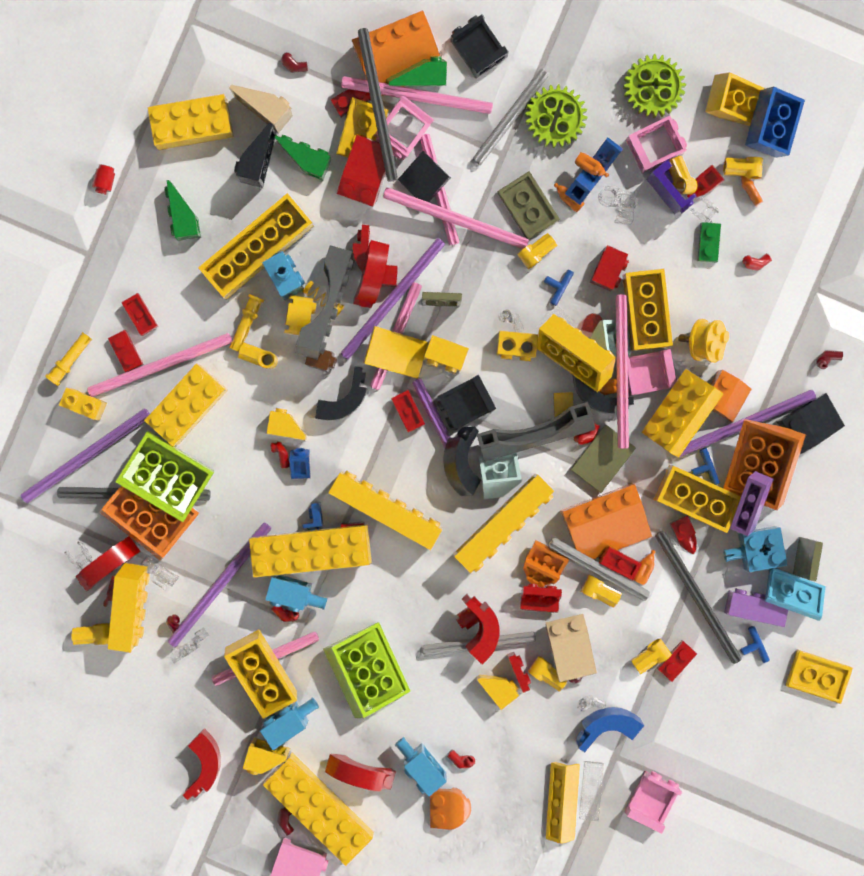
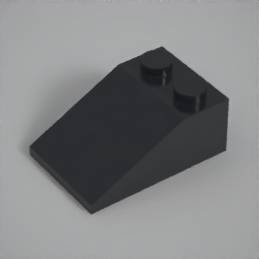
M268 123L240 156V160L236 161L234 173H236L241 183L260 188L264 187L277 134L273 124Z
M827 393L822 394L815 400L808 402L776 421L780 427L806 434L800 454L820 444L845 426Z

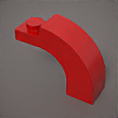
M362 225V229L358 230L357 241H361V243H353L354 258L362 273L366 251L369 246L370 225ZM386 265L382 286H397L398 266Z
M374 240L370 241L366 251L362 277L355 293L353 304L372 308L373 303H376L385 274L390 244Z
M128 536L84 567L75 577L87 592L141 551Z
M466 594L462 601L477 615L479 629L476 636L465 647L483 665L497 647L500 635L499 622L496 614L486 601L482 604L475 596L471 598Z
M205 728L188 745L199 757L202 770L200 776L183 793L187 800L192 796L196 798L203 789L208 792L220 771L221 754L218 744Z
M339 754L329 755L325 773L341 782L372 791H381V789L391 790L396 771L392 768L367 766L350 759L346 755Z

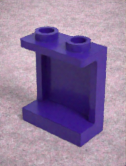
M666 160L646 180L674 215L679 211L682 214L694 204L693 199L697 196L693 194L686 200L682 197L665 175L673 166L669 160Z

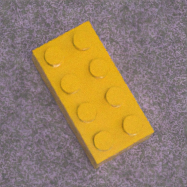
M224 94L148 107L153 142L158 150L234 137L228 101Z
M665 270L629 272L622 275L624 294L627 296V321L631 351L673 346Z
M553 314L539 328L537 350L593 390L598 392L612 377L616 358L612 352L603 349L595 340L589 339L578 328L569 325L565 319Z
M196 363L144 421L172 447H177L223 397L228 389L200 364Z
M685 369L641 433L679 458L723 396V393Z
M669 465L653 500L722 532L728 533L741 497L678 467Z
M124 563L114 578L108 639L109 650L131 653L133 648L138 646L139 638L142 639L144 627H141L146 615V609H143V606L148 597L145 587L150 579V574L147 573L148 566Z
M259 629L225 647L224 657L263 719L297 701L296 688Z

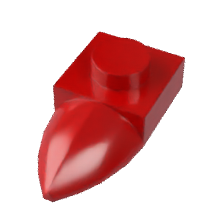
M711 165L696 177L697 189L693 194L697 197L703 196L725 180L714 165Z
M686 515L669 523L679 544L689 553L695 554L697 547L696 532L689 517Z

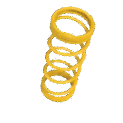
M312 280L309 281L302 292L307 296H310L316 291L313 301H317L323 296L320 306H325V304H321L327 292L323 293L318 299L314 300L320 286L308 295V291L314 284ZM341 303L336 305V309H338L337 316L344 308V305Z

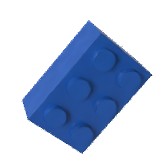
M774 86L760 90L745 145L775 158L789 156L805 100Z

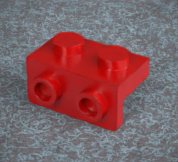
M527 584L521 590L520 609L558 613L562 589H557L556 586L541 588L536 584Z

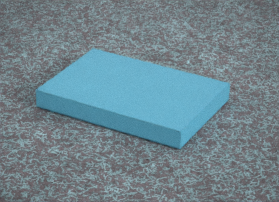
M771 568L768 575L765 601L820 621L823 614L826 586L777 568Z

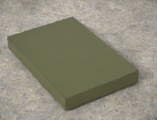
M530 171L497 191L507 210L528 240L560 220Z
M422 292V305L459 307L461 305L462 293Z
M605 424L570 470L602 493L636 447L629 442L628 448H618L617 432Z
M799 537L793 575L811 581L817 580L823 542Z

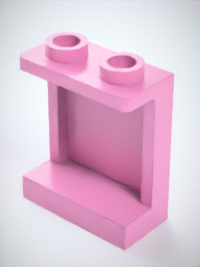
M671 349L628 357L629 396L669 389L677 382Z
M645 771L625 809L627 817L662 834L665 829L663 823L677 795L681 796L682 791L678 783L670 779L667 782L661 779L662 776L654 771H651V773Z
M284 838L270 876H320L321 871L325 872L329 860H326L327 853L323 852L321 855L290 844L291 840Z

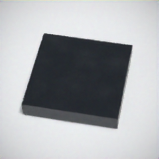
M422 151L397 180L415 198L430 202L451 177L425 151Z

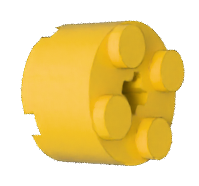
M290 295L289 299H293V301L288 303L285 325H288L289 328L288 330L284 329V333L299 335L301 328L311 322V314H315L317 303L313 302V298Z

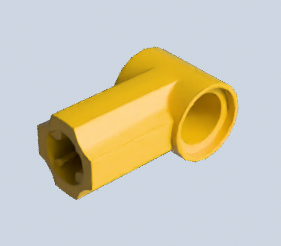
M677 156L670 159L669 162L673 165L669 169L673 180L672 184L681 195L693 194L697 189V181L690 176L683 157Z
M725 158L723 173L724 175L761 179L763 158Z
M547 233L532 245L526 246L517 255L529 270L539 263L542 257L556 248L557 244L553 237Z
M244 342L240 347L239 359L266 369H273L278 364L277 356L270 351ZM267 355L272 357L270 365L264 364V358Z
M592 575L588 576L580 591L613 608L618 604L622 594Z
M110 623L72 628L71 638L73 645L94 643V645L108 644Z
M658 638L651 642L646 650L634 657L631 662L638 672L642 674L655 664L666 661L672 654L662 639Z
M538 656L528 672L536 679L543 680L560 692L567 681L559 682L557 671L552 667L553 665L541 656Z

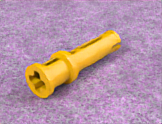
M248 294V302L245 308L242 309L243 316L229 348L238 352L246 340L254 319L259 316L257 313L261 303L265 301L251 294Z
M82 332L64 357L55 362L54 368L45 377L59 386L62 378L66 373H70V367L90 341H92V338Z

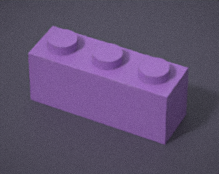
M756 471L748 477L730 529L749 536L755 530L773 478Z
M735 588V592L729 590L724 613L727 615L785 627L788 609L766 602L765 595L754 592V595H748L746 590Z

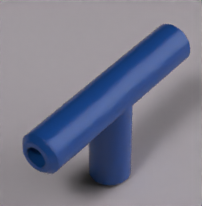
M567 270L561 283L546 276L544 283L557 289L550 301L552 305L557 306L574 274L573 271Z
M703 448L700 450L705 465L691 469V473L697 476L708 472L712 484L717 485L720 481L708 449Z
M755 626L749 627L748 631L754 643L741 648L742 655L757 650L762 662H769V656Z

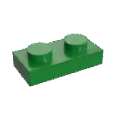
M701 223L698 261L718 262L720 223Z

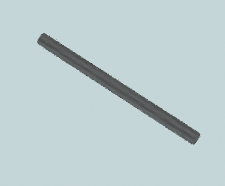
M361 28L358 30V37L388 182H394L398 179L369 31L367 28Z
M59 487L57 489L58 498L110 499L119 488ZM204 489L197 501H209L211 498L210 490Z
M664 531L658 532L655 535L657 541L733 664L742 660L740 654Z

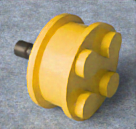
M698 319L694 323L690 335L680 334L678 339L680 342H689V351L695 361L707 359L709 362L716 363L723 359L726 343L729 340V332L726 331L724 323L720 320L708 322L706 319Z

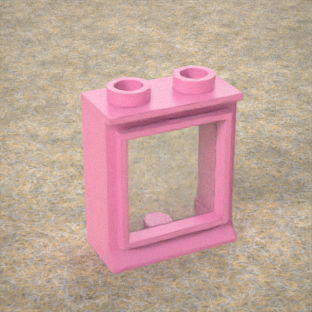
M405 96L400 98L386 117L391 146L394 147L393 155L398 159H405L434 121V119ZM376 131V133L373 136L376 137V141L379 142L378 132Z

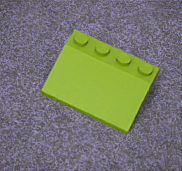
M147 431L115 482L184 522L214 474V470L178 448L172 447L168 442L150 431Z
M379 622L323 648L354 718H365L411 692Z

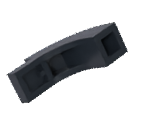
M355 366L352 387L346 397L333 402L318 400L315 419L339 420L351 415L360 407L368 388L360 387L361 383H365L366 372H363V367Z
M573 375L574 388L584 403L588 402L590 408L601 413H615L617 398L606 397L599 391L596 392ZM628 397V409L629 405H634V397Z
M475 426L462 427L458 431L457 437L448 438L444 449L443 464L447 480L460 496H473L481 482V479L471 470L468 462L469 449L477 436L476 434L479 432Z

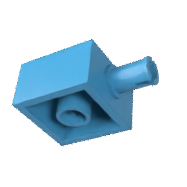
M281 251L262 262L284 300L289 299L290 295H296L303 291L305 281L299 271H294L293 268L296 265L289 254L285 255Z
M777 526L755 529L749 536L738 532L740 547L723 550V554L728 555L724 556L726 562L742 559L744 570L748 572L788 566L781 527ZM765 546L763 552H760V549Z
M274 575L271 578L265 600L270 601L269 604L272 606L280 607L285 605L288 606V610L299 612V610L303 611L308 605L324 610L328 598L311 594L312 583L283 575Z
M312 697L301 706L295 702L281 709L277 715L273 713L266 717L260 732L272 750L306 729L309 721L306 716L318 709L319 705Z
M404 737L395 743V746L404 755L405 774L410 779L414 778L417 782L416 786L422 794L426 793L428 796H431L447 782L446 771L422 743L415 749L410 746Z

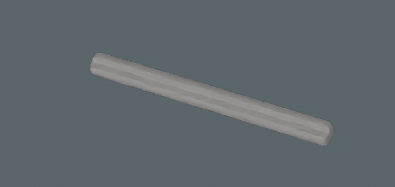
M541 69L476 153L473 160L477 164L481 165L529 103L530 98H533L548 78L549 74L545 70Z
M556 538L550 541L549 548L643 601H646L649 597L650 592L585 554Z
M533 631L499 635L497 647L535 642L536 636ZM472 639L423 645V655L429 656L468 651L465 646Z

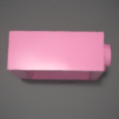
M671 116L661 119L626 138V142L642 174L660 166L666 160L686 152L687 143L683 137H680L677 131L679 129L678 124L674 119L672 120ZM665 127L676 151L650 163L639 138Z

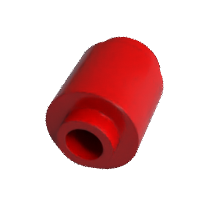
M99 164L92 184L95 192L104 195L107 192H111L115 178L114 168Z
M469 607L457 614L459 618L456 621L462 629L466 628L469 630L479 623L477 615Z

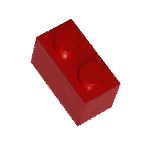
M607 245L604 248L590 283L610 292L614 288L617 289L622 279L619 277L621 270L625 271L629 260H627L628 254Z

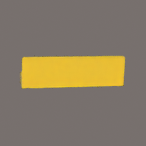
M551 763L546 825L547 840L562 844L575 839L580 764Z

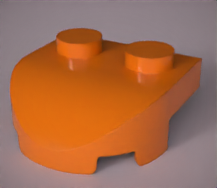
M535 540L526 556L523 570L531 584H536L538 587L554 585L559 581L569 558Z
M454 787L452 789L439 788L430 796V828L456 829L470 817L471 803L469 798H466L462 793V790Z

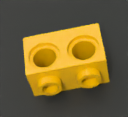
M499 331L497 355H501L500 359L512 360L513 356L520 357V361H531V358H536L538 334ZM510 341L513 345L512 350H504L502 343ZM524 342L529 343L532 347L529 353H525L521 348Z
M67 387L59 403V406L93 420L101 419L107 402Z

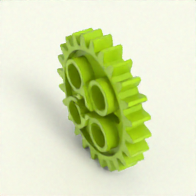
M656 54L652 56V59L646 55L644 61L639 58L637 61L638 65L635 63L631 65L633 70L628 69L627 74L629 76L624 78V81L628 84L623 86V89L628 91L624 96H630L627 104L633 102L632 110L638 107L639 115L645 111V117H648L650 113H652L653 118H656L657 113L663 117L665 111L670 114L672 112L671 107L676 109L678 107L677 103H681L683 100L680 96L685 94L682 88H685L686 83L681 81L684 80L685 76H679L682 68L676 70L677 62L671 65V58L664 61V55H661L659 59H657ZM646 73L649 76V80H643L640 74ZM659 74H667L668 80L661 79ZM652 83H655V86L658 88L654 89V86H651ZM660 92H666L669 98H661ZM641 93H648L650 98L647 100L643 99Z
M560 84L557 85L556 89H553V86L550 85L549 91L543 87L541 90L542 94L539 92L535 93L537 99L530 98V102L533 105L527 104L526 108L530 111L526 112L525 116L530 119L526 120L525 124H531L528 132L534 131L532 138L540 137L538 143L544 140L545 147L550 142L553 148H555L557 143L563 148L564 142L570 145L571 139L574 141L578 139L576 134L582 135L583 131L580 128L586 127V124L582 121H586L588 118L583 115L587 112V109L581 108L585 102L578 101L581 96L580 94L575 97L573 96L574 89L567 92V86L561 90ZM548 100L553 101L555 107L549 108L545 102ZM562 100L563 104L560 109L553 132H550V127L553 122L559 101ZM571 107L573 113L566 114L563 108ZM542 118L547 119L549 125L542 126L539 120ZM564 125L567 131L564 133L560 132L557 126Z

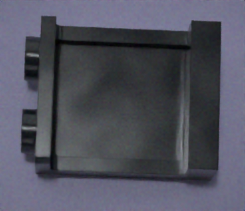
M483 14L470 18L468 24L464 27L459 26L455 28L450 39L475 78H478L506 59L509 53L505 46H501L486 24Z
M479 375L438 395L439 400L436 401L441 411L445 410L448 416L445 420L449 428L454 427L455 430L496 409Z

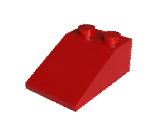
M358 134L356 135L337 190L338 195L372 207L375 205L386 174L380 142Z

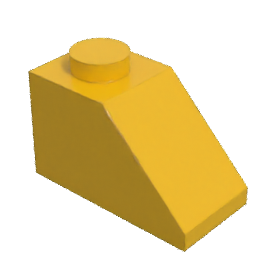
M276 408L275 411H270L267 434L301 440L307 439L306 434L291 414H287L286 409Z
M480 674L477 676V681L501 710L519 696L517 692L519 687L513 680L509 682L506 677Z

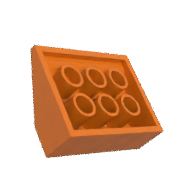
M423 10L369 32L378 81L380 83L387 84V78L423 59H430V56H440ZM359 37L352 39V46L366 77Z
M745 419L723 489L741 497L748 477L756 471L773 478L764 506L778 510L785 502L806 434L785 427Z
M633 483L560 510L574 548L592 559L601 557L607 546L619 550L652 537L642 501Z
M120 486L99 512L159 560L165 557L199 514V512L192 508L184 522L123 486Z

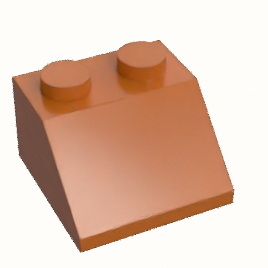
M718 370L710 385L722 392L723 396L712 411L734 422L752 389L734 375L725 370Z

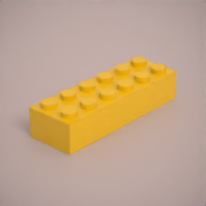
M287 193L198 268L220 295L227 300L265 268L262 262L281 251L284 252L312 229L314 225Z
M349 471L339 473L329 494L425 548L432 549L442 531L440 522L431 517L429 520L424 518V513L415 508L413 510L406 508L407 504L399 499H396V501L390 499V494L381 489L379 492L372 489L373 485L365 480H362V482L356 480V475Z
M534 474L453 553L454 557L470 573L479 571L484 565L483 561L487 557L491 559L498 552L496 548L501 543L505 545L512 538L510 534L514 530L518 532L526 524L524 521L528 517H534L539 512L538 507L542 503L547 504L553 498L552 493L554 490L538 474Z
M368 524L249 538L253 578L366 566L372 563Z
M293 752L287 757L285 762L281 763L265 779L263 786L345 866L373 839L374 832Z

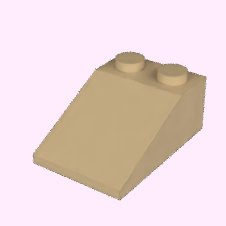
M236 85L229 87L234 98L267 125L268 123L273 124L278 134L293 117L292 108L289 106L290 103L282 96L278 98L271 93Z
M584 614L546 622L545 627L559 682L597 674Z

